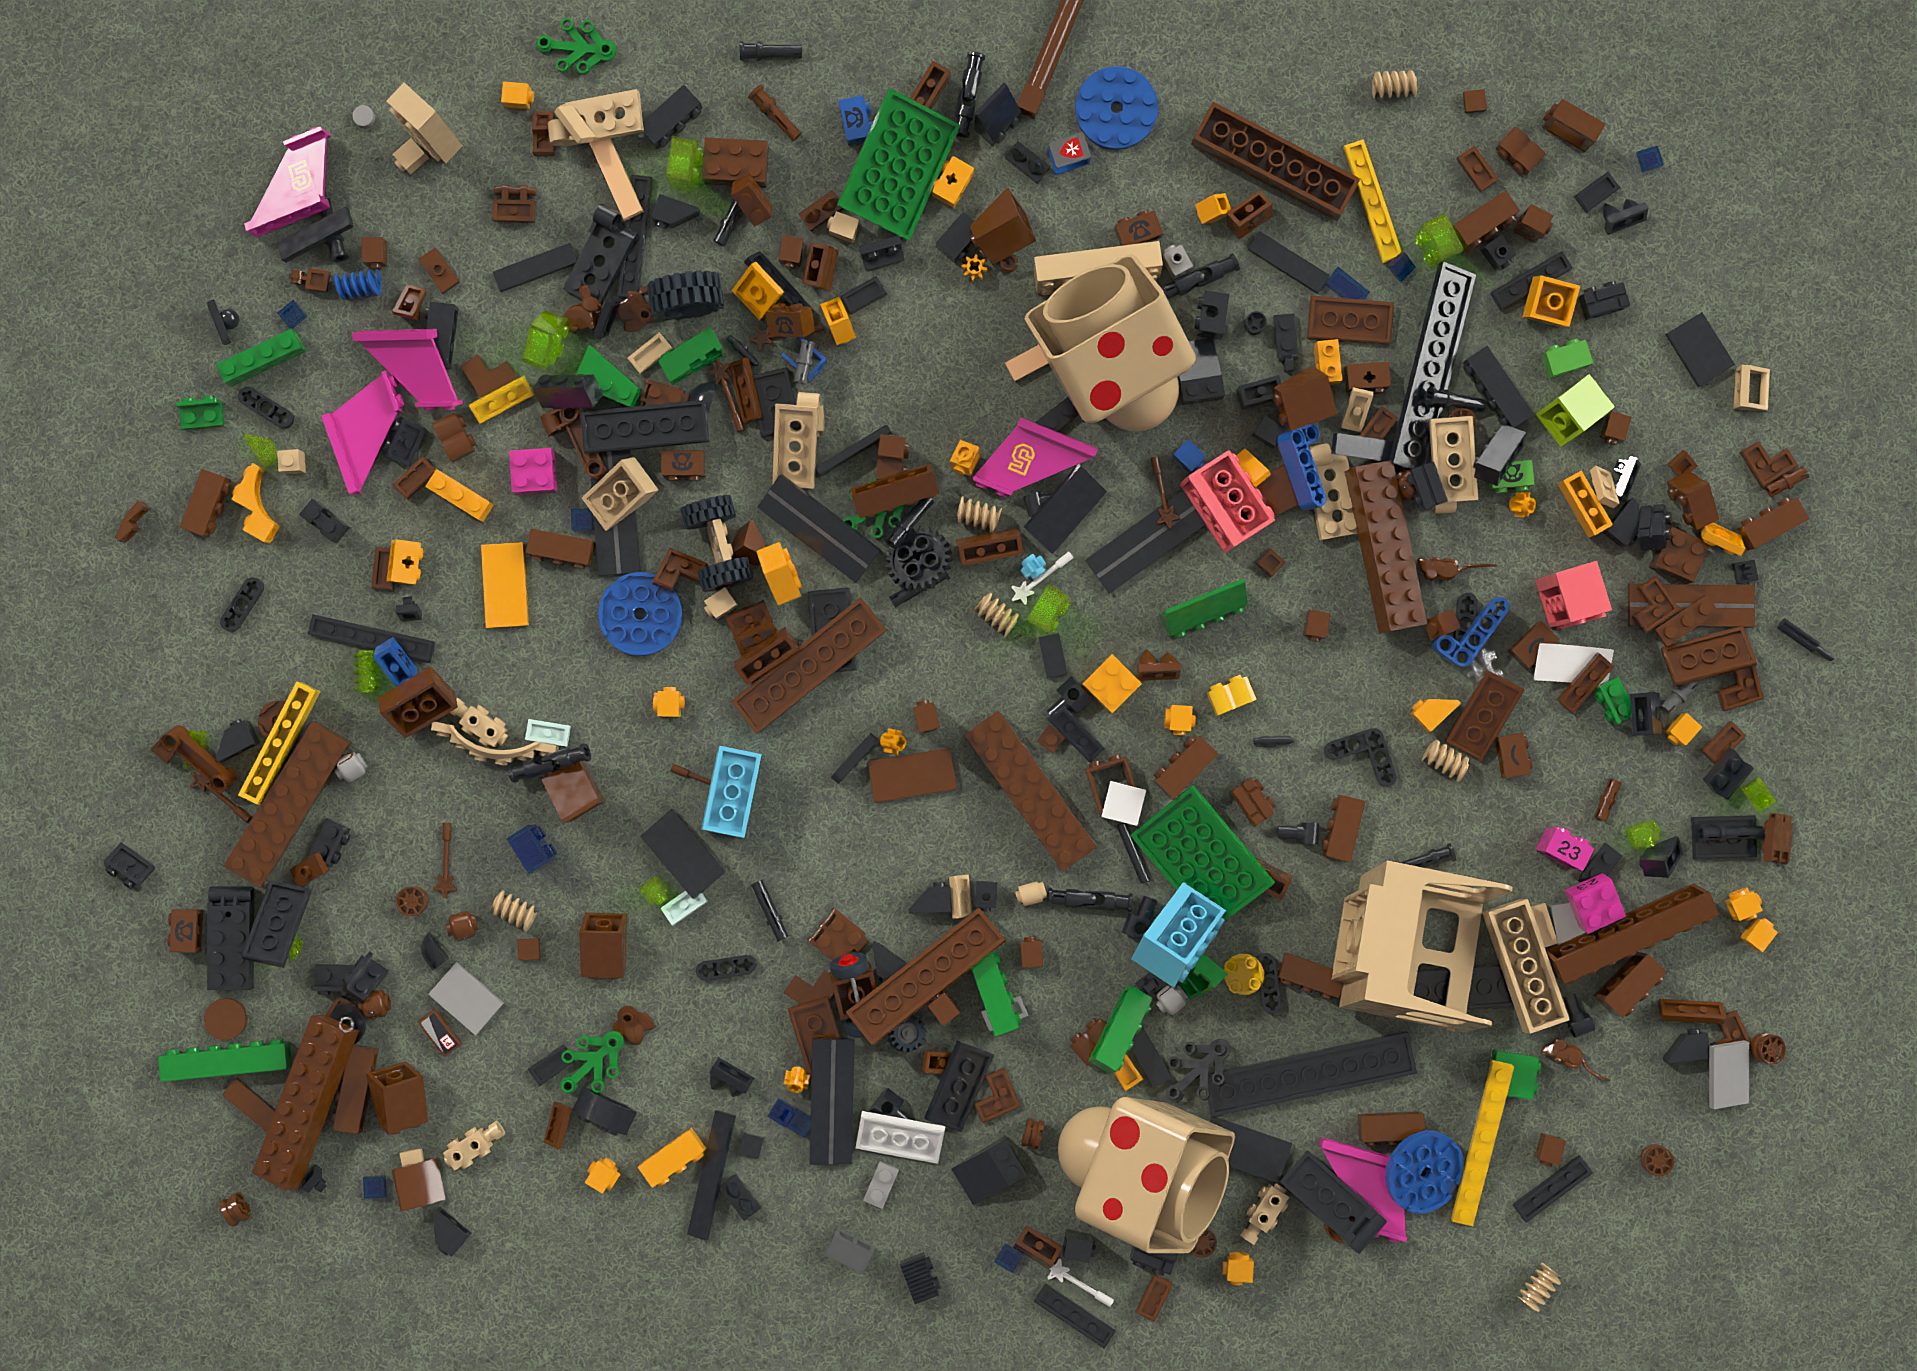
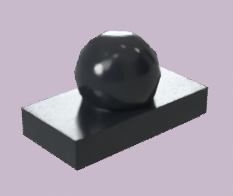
M215 300L207 301V306L222 344H230L231 341L226 329L237 327L240 321L239 315L231 309H225L219 313Z

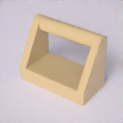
M1741 365L1736 368L1734 409L1768 411L1770 369L1751 365ZM1750 373L1761 374L1759 404L1748 403Z

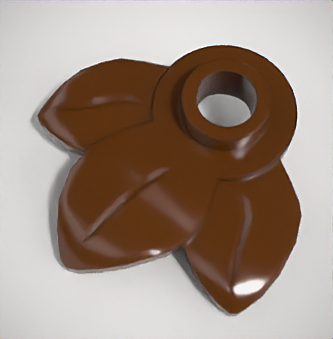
M629 291L628 302L620 303L617 315L626 321L624 331L637 332L643 328L644 324L651 323L654 318L651 315L650 303L646 302L644 296L639 292ZM642 311H648L649 316H643Z
M633 1006L622 1007L617 1014L618 1020L613 1024V1031L621 1033L623 1037L625 1036L630 1043L635 1045L641 1043L643 1031L655 1028L650 1016L646 1013L638 1012ZM624 1015H630L631 1019H626Z

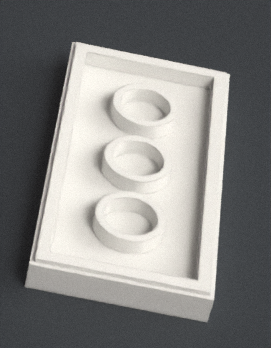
M862 1111L856 1149L938 1164L945 1126Z

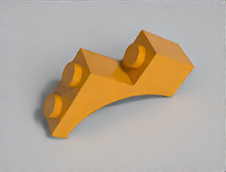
M252 463L251 466L245 469L242 482L234 488L232 500L253 511L252 514L246 517L243 530L270 544L280 525L268 516L261 502L260 483L265 469Z

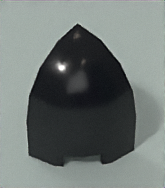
M705 382L699 384L693 389L689 401L706 400L707 413H709L716 383Z
M428 932L421 944V954L434 971L448 960L449 957L430 932Z

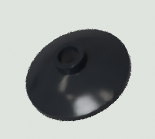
M353 1004L337 1006L330 1014V1017L350 1026L351 1021V1027L359 1031L354 1043L355 1045L362 1039L365 1033V1017L362 1011Z

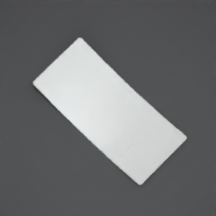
M1540 643L1534 680L1571 683L1597 652L1612 663L1614 650ZM1610 673L1605 677V679L1600 684L1609 680Z

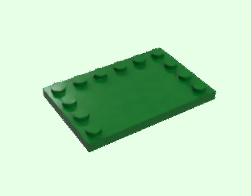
M888 88L837 206L910 241L934 187L933 184L939 176L961 125Z
M1191 785L1130 835L1176 891L1184 882L1225 909L1226 911L1222 917L1225 921L1275 883L1272 877L1194 785Z

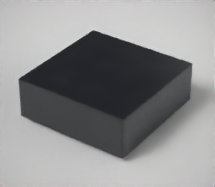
M744 1132L738 1154L759 1159L765 1137Z

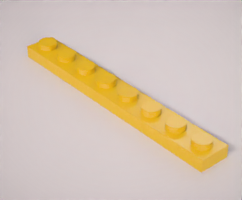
M1491 1061L1464 1166L1462 1181L1459 1185L1451 1217L1452 1222L1469 1226L1474 1224L1514 1070L1512 1064Z

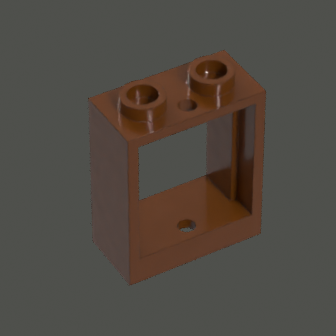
M1564 99L1558 104L1554 103L1542 119L1545 121L1543 129L1583 152H1586L1596 142L1606 123Z
M1120 754L1109 757V762L1101 764L1100 760L1088 764L1089 768L1085 769L1100 817H1102L1104 807L1092 774L1093 772L1122 764L1128 786L1136 787L1127 758H1121Z

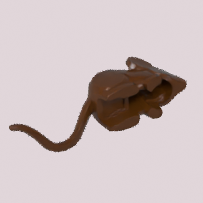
M1432 557L1429 560L1417 559L1424 577L1430 581L1435 578L1441 581L1452 580L1457 574L1467 568L1497 566L1496 564H1467L1458 569V561L1455 559L1443 558V560H1440L1438 557Z
M1555 1038L1540 1050V1053L1550 1056L1554 1061L1561 1062L1574 1069H1578L1582 1063L1590 1074L1610 1082V1079L1600 1076L1591 1070L1583 1058L1582 1051L1577 1046L1566 1044L1560 1038Z

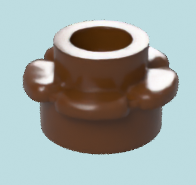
M1010 255L999 261L998 266L1004 273L1014 272L1018 267V259L1015 255Z

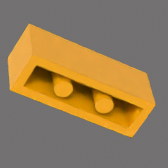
M438 469L435 470L425 486L484 522L494 506L491 502Z
M1582 470L1557 484L1588 538L1613 525L1601 503L1598 502L1597 496Z
M691 1127L642 1162L638 1169L652 1188L656 1185L661 1187L670 1180L668 1176L674 1172L678 1175L687 1168L685 1164L689 1161L696 1162L704 1156L702 1152L706 1147Z

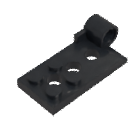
M600 204L596 208L593 215V223L588 231L591 234L563 290L581 298L579 287L587 285V278L590 275H595V283L587 286L590 289L591 296L597 298L601 307L638 236L637 233L619 225L622 218L620 212L604 204ZM613 238L615 241L613 247L606 248V240ZM599 257H604V265L597 267L596 260Z

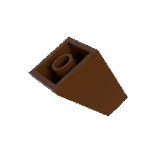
M1009 188L1004 190L970 225L972 231L970 237L976 247L980 246L979 249L984 259L988 258L993 265L1036 241L1026 212Z
M1313 366L1274 387L1275 395H1273V399L1281 413L1278 415L1279 421L1282 426L1290 431L1337 414L1328 375Z
M583 761L577 762L571 767L545 773L546 777L541 779L563 823L574 821L606 801Z
M585 913L579 931L581 977H588L589 979L609 978L613 980L623 978L626 970L627 913Z
M405 1061L366 1073L379 1125L388 1135L398 1134L402 1130L416 1128L428 1122L423 1076Z

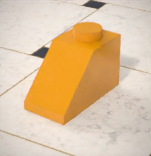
M840 297L820 304L836 345L847 343L851 339L856 338Z
M1420 699L1412 706L1413 711L1410 715L1426 732H1431L1461 702L1459 700L1427 699L1422 701Z

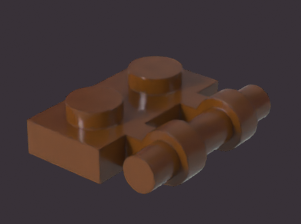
M510 185L494 186V195H501V199H493L492 220L494 222L535 223L536 202L535 200H528V196H536V187H528V185H521V187H510ZM510 195H520V200H509Z

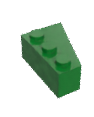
M709 326L690 340L680 344L673 351L670 350L662 354L658 362L670 383L674 385L712 364L715 360L726 356V353L711 326Z
M589 344L576 375L593 374L603 394L601 397L624 407H635L641 390Z
M1203 953L1193 969L1188 971L1189 974L1183 983L1178 981V985L1188 998L1193 1000L1214 989L1228 974Z

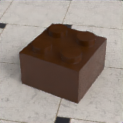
M1670 527L1671 540H1667L1666 549H1657L1655 551L1649 568L1686 584L1694 582L1710 545L1697 537Z

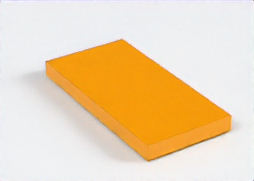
M524 543L481 545L486 628L529 626Z

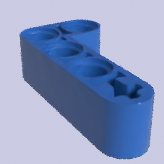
M1313 423L1293 431L1284 432L1279 435L1277 440L1298 504L1304 511L1322 507L1326 503V495L1308 445L1316 442L1320 437L1319 429Z
M1503 597L1491 599L1459 642L1451 636L1444 635L1434 640L1433 650L1455 667L1469 665L1507 614L1509 602ZM1500 603L1499 608L1501 610L1494 612L1496 609L1494 604ZM1483 618L1487 619L1490 623L1488 629H1484L1481 625ZM1471 635L1477 638L1476 646H1472L1469 643ZM1441 640L1448 642V649L1446 651L1442 650L1439 646ZM1459 652L1465 655L1463 663L1457 661V654Z

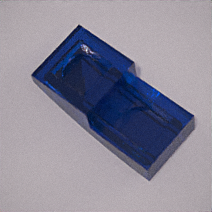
M779 1098L777 1099L767 1117L805 1138L810 1130V1115Z

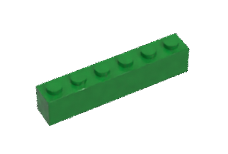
M283 1039L270 1040V1044H262V1041L249 1042V1046H241V1043L228 1044V1048L221 1049L220 1045L207 1046V1050L201 1051L199 1047L186 1048V1052L179 1053L178 1049L166 1050L164 1055L158 1056L160 1082L283 1070L292 1067L290 1042H283Z

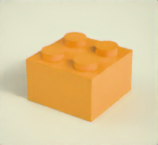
M1545 276L1533 277L1522 318L1560 328L1570 327L1580 286Z
M778 542L756 551L777 605L801 597L799 588L802 585L787 548L783 549L781 543Z
M1112 654L1081 685L1112 714L1142 683Z

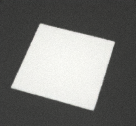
M1110 781L1102 817L1137 826L1146 790Z

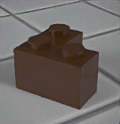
M880 434L876 480L907 471V467H903L904 459L909 458L910 447L906 443L905 437Z
M1690 471L1667 481L1669 488L1667 494L1672 501L1677 502L1683 508L1684 514H1682V517L1687 525L1698 530L1719 520L1708 482Z

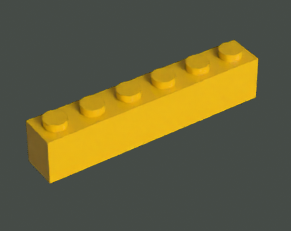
M296 681L238 794L239 796L257 805L262 804L321 691L303 682Z

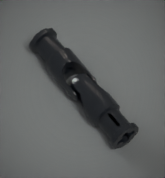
M979 52L967 53L969 58L967 68L964 69L962 78L963 88L959 93L955 112L956 123L961 125L956 135L957 137L969 138L970 136L968 130L970 121L973 120L977 101L976 88L981 82V67L986 57ZM962 99L966 102L973 101L972 106H965L962 103Z
M1232 253L1226 259L1219 262L1217 260L1193 270L1190 274L1174 278L1173 282L1159 286L1167 299L1177 295L1182 296L1189 293L1194 287L1205 286L1223 278L1229 272L1239 271V263L1236 256ZM1201 271H1208L1211 274V278L1204 281V274Z
M583 743L580 744V747L562 749L544 756L525 760L524 763L516 766L509 765L507 769L508 776L511 782L516 783L519 779L533 778L548 772L574 766L575 763L580 761L588 762L591 760L590 748L587 744Z
M1049 887L1048 906L1052 904L1065 905V907L1069 908L1084 906L1088 909L1109 911L1125 909L1131 912L1133 894L1118 895L1115 892L1091 890L1084 893L1077 889H1066L1064 891L1053 890L1052 887ZM1095 894L1103 897L1104 903L1102 905L1094 906Z

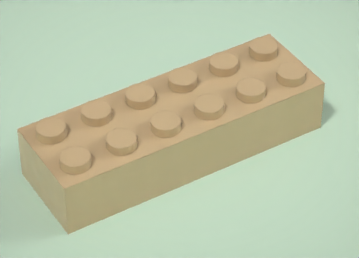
M405 83L386 101L391 106L389 111L404 129L437 162L442 160L446 164L463 146L437 112Z
M1155 241L1034 257L1036 292L1042 293V295L1053 294L1054 291L1073 277L1095 267L1108 265L1123 256L1131 254L1135 255L1153 279L1157 280V278H1160L1163 266L1160 242Z
M1519 899L1483 911L1482 915L1522 1031L1531 1034L1569 1021V1016L1528 899Z

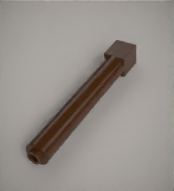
M1061 0L1031 75L1017 105L1021 110V114L1033 119L1036 118L1084 0Z

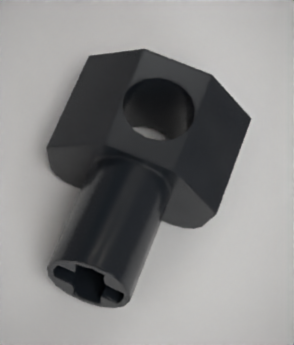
M1071 676L1057 689L1061 698L1047 712L1051 715L1062 704L1067 710L1072 707L1078 713L1093 698ZM1076 688L1080 695L1077 700H1072L1069 694L1072 689Z
M1143 896L1137 915L1128 913L1122 933L1142 939L1154 922L1150 919L1157 900ZM1138 922H1143L1146 926L1143 933L1135 932L1134 927Z
M886 1088L868 1111L915 1121L900 1109L904 1100L889 1088ZM886 1101L891 1102V1109L883 1112L881 1110L882 1104Z

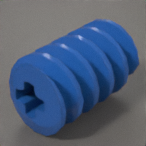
M376 269L375 275L372 274L371 270H368L367 276L364 275L363 271H359V277H356L355 273L351 272L350 279L346 273H343L342 280H340L338 274L334 276L335 287L342 300H347L348 296L351 299H355L356 296L363 298L364 295L370 297L373 293L376 296L381 294L382 281L378 269Z

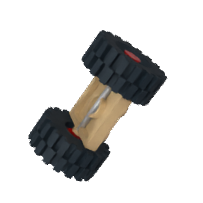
M719 495L709 497L708 499H701L680 508L685 529L693 530L706 527L716 564L697 571L703 592L720 590L724 587L728 588L753 579L748 557L731 560L733 550L731 544H727L725 537L728 535L725 523H722L736 517L731 495Z

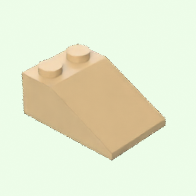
M633 457L621 460L582 499L605 531H608L646 503L659 490L636 458Z

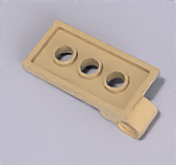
M637 89L567 102L560 105H572L581 117L586 118L585 123L596 136L593 141L644 132L640 93ZM624 109L625 116L622 119H617V112ZM605 113V120L597 123V116ZM560 119L548 122L551 145L567 147L583 144L575 141Z
M799 392L797 405L775 404L773 484L778 476L783 474L800 488L814 489L820 394ZM792 421H799L802 428L798 431L793 430L790 423ZM790 442H799L801 449L798 451L792 450ZM791 461L798 462L800 469L797 471L791 470L789 463Z
M1473 416L1429 420L1432 462L1436 465L1448 502L1432 507L1433 514L1455 513L1457 501L1478 500L1477 478H1474L1475 468H1473L1475 461ZM1449 433H1454L1457 436L1458 440L1455 445L1448 443L1447 436ZM1451 454H1456L1459 458L1456 466L1451 465L1448 461ZM1452 475H1457L1460 478V484L1457 487L1452 486L1450 483Z
M1328 443L1309 446L1326 495L1325 505L1314 509L1319 540L1358 534L1344 472L1349 470L1347 457L1331 454ZM1326 470H1330L1334 474L1332 481L1325 479L1324 473ZM1330 490L1337 493L1338 498L1336 501L1329 499L1328 493ZM1334 510L1340 511L1342 516L1340 522L1333 520L1332 513Z

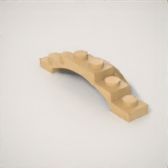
M440 722L432 723L431 730L437 731L439 736L449 737L451 734L450 742L456 743L455 747L470 750L469 754L475 755V760L487 762V758L495 759V764L507 766L508 762H514L515 757L524 761L536 758L537 750L540 751L539 755L542 756L559 751L558 745L543 742H533L525 747L512 750L488 749L463 737L457 732V726Z

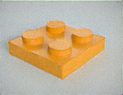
M757 262L749 266L732 289V292L759 321L765 318V312L770 310L784 293Z
M1715 523L1700 529L1702 539L1708 545H1718L1730 555L1737 554L1741 556L1743 554L1745 546L1740 534Z

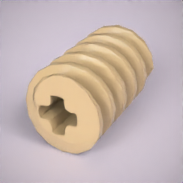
M1409 70L1407 75L1405 71H1400L1399 75L1396 71H1392L1390 75L1387 71H1384L1382 76L1380 72H1375L1372 80L1373 98H1375L1376 93H1379L1380 98H1383L1385 92H1387L1388 98H1391L1393 92L1399 98L1402 91L1405 97H1408L1409 91H1412L1413 97H1416L1417 78L1412 70Z
M962 496L957 512L958 523H961L965 518L966 525L974 521V527L977 528L982 523V530H985L989 525L990 532H993L997 528L1002 508L998 513L994 505L988 510L987 503L980 508V501H977L973 506L972 499L969 498L964 503V497Z
M989 593L983 597L972 612L979 609L978 617L985 614L984 621L988 622L992 619L991 627L999 625L998 632L1006 630L1004 635L1006 637L1018 622L1019 614L1016 613L1010 616L1012 609L1009 608L1004 611L1005 603L998 606L999 599L996 598L991 601L992 593Z
M1439 740L1433 741L1424 753L1422 761L1427 757V765L1436 762L1434 769L1437 770L1442 766L1443 774L1449 770V778L1456 774V782H1459L1469 767V758L1463 757L1461 759V753L1457 752L1454 754V749L1450 748L1447 750L1446 744L1439 746Z
M502 890L495 898L489 912L494 909V916H498L501 913L502 920L509 917L508 922L513 924L516 921L517 928L524 924L523 930L527 932L537 915V912L534 913L535 906L532 905L529 909H526V901L520 906V898L512 902V894L504 898L505 891Z
M1542 1262L1540 1265L1543 1271L1535 1270L1539 1277L1531 1276L1530 1279L1533 1284L1526 1282L1525 1286L1528 1291L1521 1289L1520 1292L1523 1297H1519L1537 1312L1540 1311L1537 1303L1545 1305L1542 1297H1551L1547 1290L1555 1292L1556 1289L1553 1283L1561 1284L1558 1279L1559 1275Z

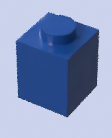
M1188 439L1172 457L1190 474L1193 470L1197 471L1205 465L1203 460L1206 456Z

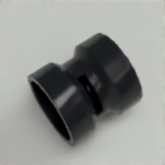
M1259 311L1251 312L1244 322L1245 331L1250 335L1260 334L1267 324L1266 316Z

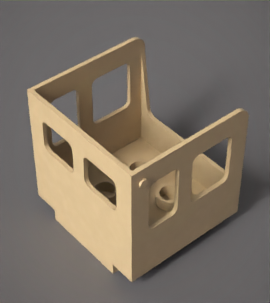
M1385 861L1361 875L1359 890L1344 898L1331 980L1344 982L1339 1008L1434 1026L1451 1032H1466L1491 1027L1492 1021L1466 1014L1481 914L1484 903L1511 893L1513 887L1392 861ZM1465 886H1478L1482 888L1476 889ZM1431 908L1455 913L1459 918L1455 946L1451 953L1426 949L1422 945L1426 914ZM1420 964L1444 967L1449 970L1450 978L1445 1006L1413 996L1417 970Z

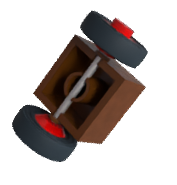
M848 953L835 958L830 963L831 972H829L840 1018L841 1020L846 1019L845 1030L847 1035L853 1038H863L864 1035L849 1018L846 1011L877 987L870 962H868L866 955L863 953Z

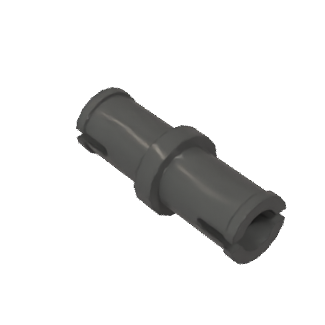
M802 340L799 358L796 359L797 369L793 382L799 383L800 376L802 375L801 384L806 385L809 368L813 364L811 358L815 343L810 341L808 350H806L807 340Z
M1698 682L1681 685L1678 689L1675 688L1672 691V695L1660 705L1662 711L1671 715L1699 687Z

